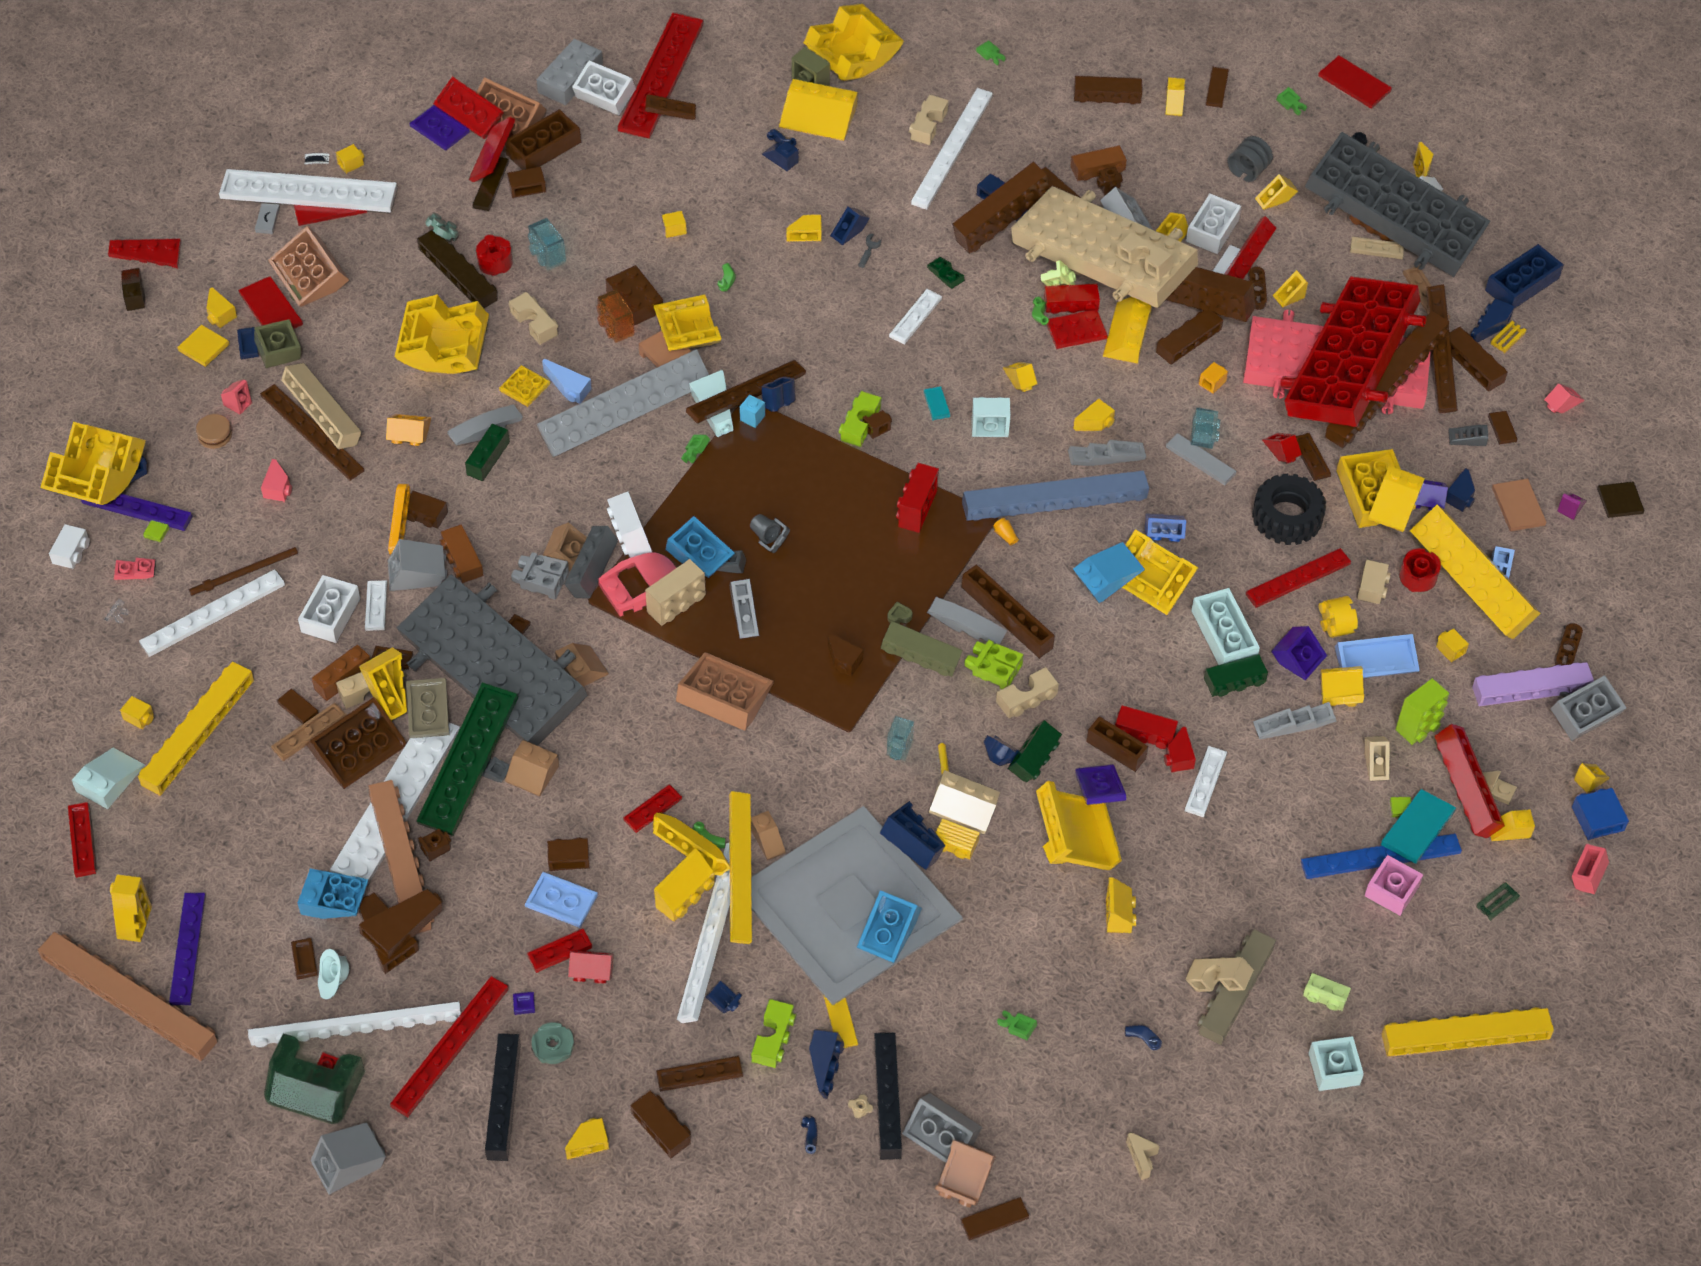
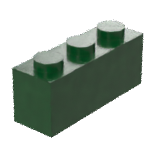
M491 424L465 462L467 476L484 481L510 443L508 429Z
M1257 654L1206 668L1204 681L1212 697H1222L1232 691L1240 692L1253 685L1255 687L1263 685L1267 680L1268 671L1260 655Z
M1043 720L1034 727L1007 769L1026 783L1031 779L1035 780L1041 773V770H1039L1041 766H1044L1050 760L1049 754L1051 751L1053 752L1059 746L1060 742L1058 740L1062 734Z

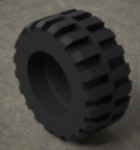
M1288 473L1282 474V476L1276 475L1271 480L1267 479L1257 490L1252 511L1253 522L1255 526H1258L1257 530L1261 534L1265 533L1267 539L1273 538L1275 543L1280 544L1281 541L1285 542V545H1291V542H1295L1296 545L1302 544V540L1307 542L1311 540L1312 536L1315 537L1322 527L1326 511V499L1323 496L1322 490L1320 488L1317 489V485L1313 481L1309 482V479L1304 476L1301 478L1297 474L1292 476L1288 475ZM1282 502L1293 503L1302 508L1304 513L1294 516L1286 515L1279 512L1274 505Z

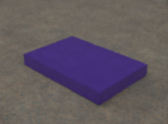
M435 105L410 122V127L445 151L470 133V129Z
M1113 764L1075 769V775L1087 805L1126 801V792Z

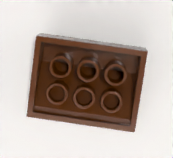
M373 697L312 738L306 745L317 761L345 789L402 750L407 742L375 697Z

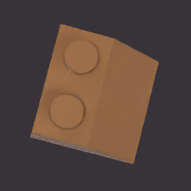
M569 522L554 528L543 556L568 561L569 571H571L587 537Z
M571 643L555 651L556 660L567 649L576 656V659L564 670L583 687L609 674L591 646Z
M522 740L513 754L505 782L541 796L559 767L558 755Z

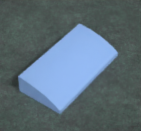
M1413 634L1338 642L1335 645L1340 668L1362 666L1363 678L1420 671Z

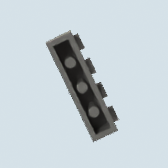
M592 526L564 583L575 598H591L598 583V578L601 577L618 539L609 526Z

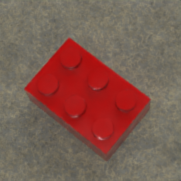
M917 463L915 469L911 470L909 475L910 481L905 483L903 489L904 495L899 497L897 502V508H899L896 519H899L898 527L920 533L938 491L939 468Z

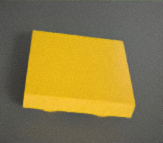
M200 325L177 348L182 354L206 367L229 345V341L205 326Z
M521 365L499 387V391L529 407L550 385V381Z

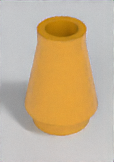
M1001 518L993 525L994 532L1010 546L1018 542L1019 539L1009 520Z

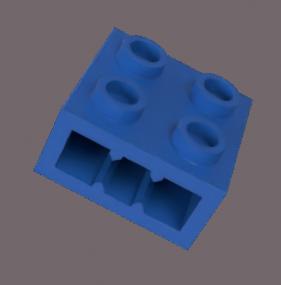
M1146 513L1145 534L1147 537H1150L1152 540H1161V537L1168 538L1169 541L1180 542V539H1185L1186 519L1184 516Z
M1613 788L1599 789L1589 794L1582 793L1575 797L1572 809L1587 840L1625 831L1629 820Z

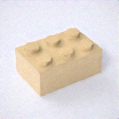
M687 560L645 590L647 612L661 626L671 622L679 613L685 612L692 604L704 598L706 595L705 573L692 560Z

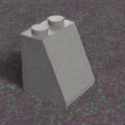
M399 539L388 559L389 591L439 586L447 577V569L444 566L446 554L443 553V546Z
M367 1123L321 1135L310 1161L330 1195L381 1168L386 1156L384 1149L380 1147L376 1140L374 1131L370 1129Z

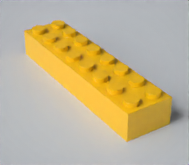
M1436 505L1410 530L1430 553L1433 552L1438 556L1442 567L1507 637L1514 639L1541 614L1448 512L1439 505Z

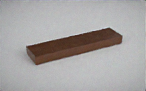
M739 1056L656 1070L660 1092L743 1077Z

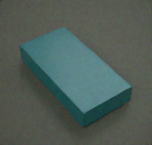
M942 387L924 389V396L932 421L949 418L950 411Z

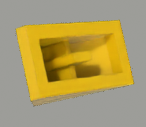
M1296 270L1272 296L1281 307L1288 306L1305 298L1308 282Z
M1582 763L1578 768L1574 781L1588 794L1610 779V777L1597 764Z

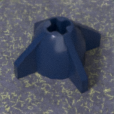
M987 735L984 740L989 760L999 766L1011 763L1019 751L996 735L994 738Z

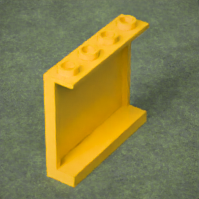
M1047 781L1036 790L1054 860L1103 870H1111L1122 861L1106 803L1087 805L1083 796L1057 791L1053 781Z

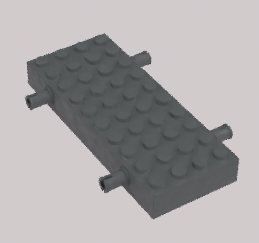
M1341 132L1310 175L1305 188L1329 202L1324 208L1326 213L1331 209L1328 215H1333L1336 209L1340 208L1418 255V259L1414 262L1416 268L1421 263L1418 269L1422 270L1429 262L1455 277L1486 230L1490 220L1466 206L1469 202L1468 197L1462 201L1465 195H1460L1455 200L1377 153L1380 149L1378 143L1373 147L1376 142H1371L1367 147Z
M451 574L396 627L402 637L419 651L407 662V665L416 672L426 660H430L473 699L482 682L517 693L519 696L504 729H509L520 740H525L538 746L588 696L584 687L564 670L576 659V656L567 649L556 661H553L485 603L497 592V589L488 582L478 594H474Z

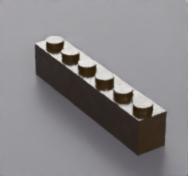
M433 229L417 238L418 249L471 302L478 301L483 308H486L498 301L496 287L490 284L486 277L476 270L473 264H469L464 255L456 251L452 243L449 244L445 238L436 234Z

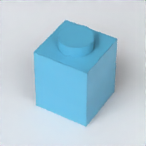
M749 395L740 406V421L756 428L765 417V402Z

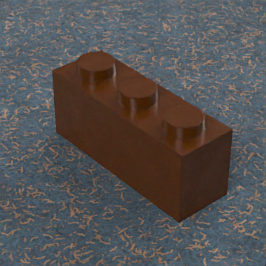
M1099 716L1088 729L1087 743L1134 772L1146 760L1148 752L1146 744Z
M650 1090L630 1105L631 1114L671 1159L691 1144V1132L687 1126L681 1125L677 1121L678 1118L672 1110H667L662 1098L659 1095L655 1096Z

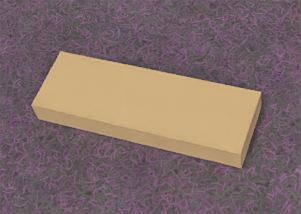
M1352 237L1350 253L1403 259L1404 247L1396 242Z

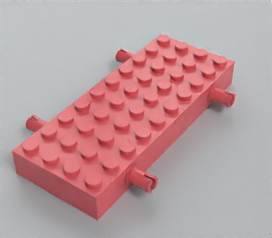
M1289 310L1283 312V320L1253 316L1250 328L1243 383L1274 387L1273 396L1277 398L1279 392V399L1285 396V389H1291L1281 387L1282 377L1297 378L1324 327L1293 322L1295 314L1292 310H1290V316H1288ZM1402 337L1398 347L1406 340V338ZM1430 352L1427 359L1418 364L1417 370L1413 374L1410 373L1405 384H1400L1395 395L1387 399L1385 406L1382 408V413L1386 414V408H1388V414H1392L1393 405L1424 408L1427 397Z

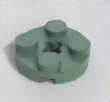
M433 212L425 221L428 227L430 225L434 227L433 231L447 240L452 238L455 241L459 235L456 230L457 226L451 221L445 222L437 213Z
M555 1022L546 1023L539 1027L531 1041L534 1055L540 1062L547 1064L563 1062L571 1056L574 1049L572 1032L563 1027L562 1024ZM550 1040L559 1042L555 1047L547 1045L550 1044Z

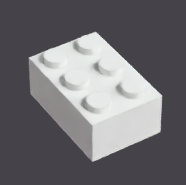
M588 61L572 86L576 98L616 115L621 114L636 89L632 78L592 61Z
M1209 194L1188 227L1186 242L1218 254L1239 221L1241 206Z
M629 492L607 499L610 507L606 509L610 519L614 517L611 521L615 531H617L616 534L619 542H624L621 545L624 554H629V557L632 558L641 554L651 553L652 550Z
M322 575L298 618L301 633L337 643L360 600L358 586Z

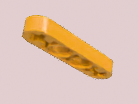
M398 484L396 488L388 545L390 555L399 539L404 540L410 499L409 484Z

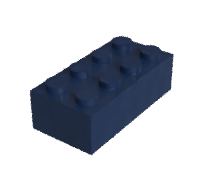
M1537 244L1490 275L1485 291L1492 297L1516 308L1560 279L1564 264Z

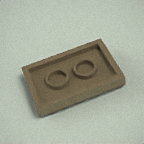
M446 678L406 681L409 737L422 738L449 735Z

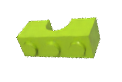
M863 391L860 392L858 397H855L852 410H848L846 421L839 428L841 441L858 447L862 446L868 435V424L860 420L865 415L870 417L872 414L880 411L882 397Z
M769 999L764 1014V1026L773 1028L776 1033L770 1037L757 1035L751 1053L752 1062L773 1068L777 1067L778 1062H782L785 1050H782L783 1045L788 1044L791 1032H788L790 1025L794 1026L797 1014L794 1013V1005Z

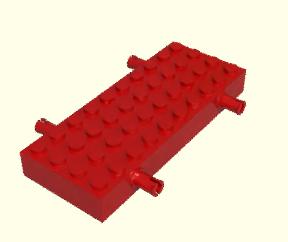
M1350 276L1336 304L1322 302L1320 312L1330 315L1297 378L1283 376L1281 379L1282 388H1291L1284 400L1289 417L1357 427L1370 401L1386 403L1388 392L1378 391L1376 388L1409 325L1424 327L1426 324L1425 315L1414 314L1421 301L1418 285Z

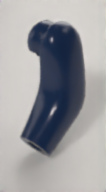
M771 129L767 133V138L771 141L774 140L776 143L787 141L793 146L797 143L795 138L786 137L776 129Z
M1125 1026V1037L1141 1038L1151 1050L1161 1048V1039L1147 1026Z
M804 1116L801 1126L808 1128L804 1141L805 1150L807 1153L813 1154L817 1147V1123L813 1116L811 1118Z

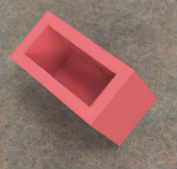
M1586 844L1572 874L1575 889L1591 894L1596 893L1609 864L1605 848Z

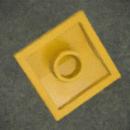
M1422 142L1418 143L1413 167L1417 177H1428L1434 154Z

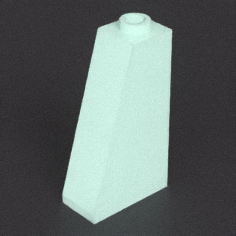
M722 370L689 383L691 395L696 403L727 390ZM730 409L707 419L717 437L734 431Z

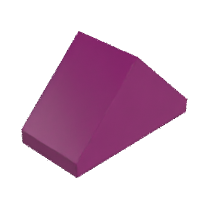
M1571 492L1564 493L1557 512L1574 520L1587 500Z

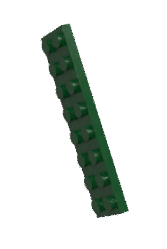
M481 683L416 820L419 825L434 830L440 829L441 832L446 831L449 835L454 836L519 696L517 693Z

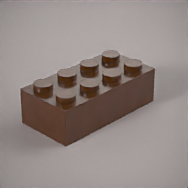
M559 109L508 138L505 143L506 155L522 170L540 167L580 144V128Z

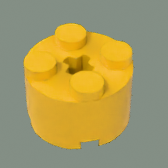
M1349 596L1329 599L1319 603V611L1323 619L1320 625L1323 632L1327 631L1331 638L1355 633L1354 630L1358 627L1357 613L1355 609H1351L1350 604L1353 602Z

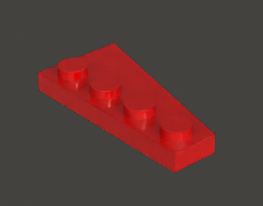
M110 240L108 255L113 258L138 260L142 263L149 262L160 266H172V268L178 269L181 240Z

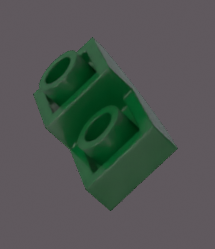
M942 257L935 259L927 265V268L951 289L965 281L964 275L952 269V263Z

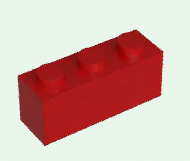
M1098 284L1045 286L1044 301L1046 303V313H1075L1077 311L1099 310Z
M1122 705L1115 726L1144 744L1150 743L1160 749H1168L1169 744L1175 737L1178 721Z

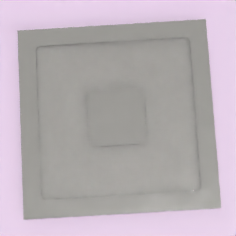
M864 806L751 877L752 911L832 1006L963 920V917L910 857L880 834L883 827ZM880 890L922 908L916 925L895 963L857 948Z

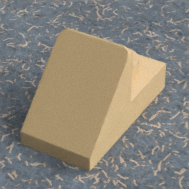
M1501 771L1483 772L1493 798L1509 805L1517 787L1500 780Z
M1129 1133L1126 1141L1140 1179H1147L1153 1169L1149 1157L1158 1154L1159 1145L1134 1133Z

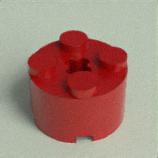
M488 234L477 244V263L483 273L495 276L507 272L512 267V251L508 240Z
M1422 548L1410 550L1404 557L1401 565L1400 581L1411 592L1431 590L1436 585L1439 576L1440 559L1435 553L1426 552Z

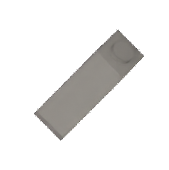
M750 579L730 582L729 586L739 638L759 636Z

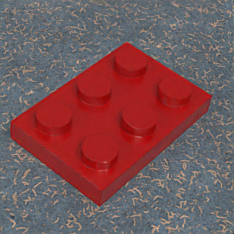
M1097 309L1050 318L1046 324L1056 349L1105 340L1108 337Z

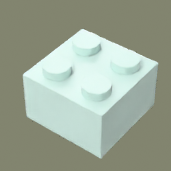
M973 398L972 437H1008L1010 398Z
M1353 1036L1312 1042L1308 1054L1319 1091L1360 1085L1364 1073Z

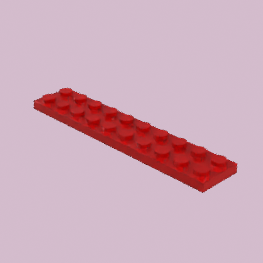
M677 13L671 14L617 126L619 132L650 139L661 114L645 111L646 96L649 94L664 98L670 97L704 25L703 19Z

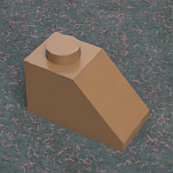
M769 811L751 817V831L767 861L785 854L786 851L777 825Z

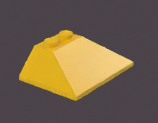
M705 294L653 305L669 351L709 346L721 341L718 327L713 324L709 303Z
M1135 529L1125 545L1145 570L1122 588L1168 615L1198 570V567L1184 558L1181 559Z

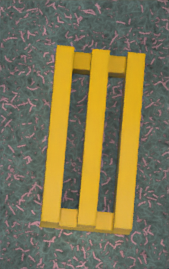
M1511 321L1491 340L1490 344L1506 353L1526 333V329H1520V325H1514L1515 322ZM1511 328H1513V329L1497 344V342H1498ZM1516 332H1519L1507 345L1502 347V345L1508 339H1510Z

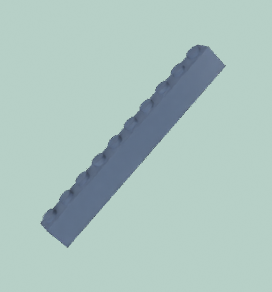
M1136 471L965 491L963 493L962 505L967 521L1061 509L1068 510L1077 507L1124 503L1132 500L1141 501L1147 498L1149 485L1145 472Z

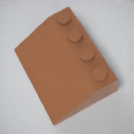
M485 77L476 92L505 112L497 124L510 116L515 119L508 138L540 121L547 111L541 103Z
M308 226L268 260L300 307L336 292L349 281V278L322 239ZM290 285H294L296 287V289L302 296L301 300L298 299Z
M704 652L679 682L676 702L745 731L756 717L774 681Z

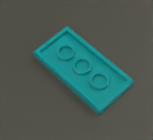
M1421 789L1383 838L1381 845L1417 864L1455 813L1456 807Z

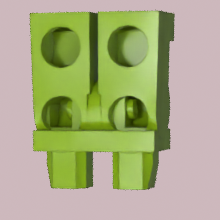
M988 640L986 644L977 641L974 645L973 653L979 655L977 658L968 655L965 659V667L973 670L974 676L990 681L1000 686V689H1004L1011 685L1014 677H1016L1023 666L1024 654L999 644H994L993 641Z

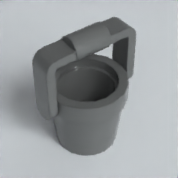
M763 514L756 515L750 523V528L760 539L758 543L772 553L777 551L790 532V528L779 519L771 520ZM775 541L771 548L766 545Z

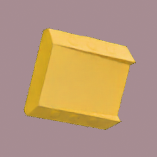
M1362 666L1321 669L1322 704L1330 702L1331 706L1345 704L1348 707H1355L1358 703H1363Z

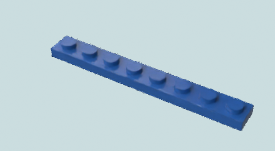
M1456 833L1437 836L1420 860L1461 854L1462 850ZM1384 846L1304 858L1301 859V865L1306 879L1377 868L1380 867L1387 855L1401 863L1411 861Z

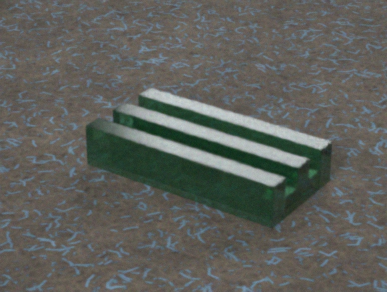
M1505 882L1480 901L1476 907L1484 915H1487L1491 921L1517 901L1520 895ZM1505 889L1508 891L1489 907H1485L1488 902ZM1510 895L1513 896L1504 904H1502L1499 908H1497L1494 912H1490Z

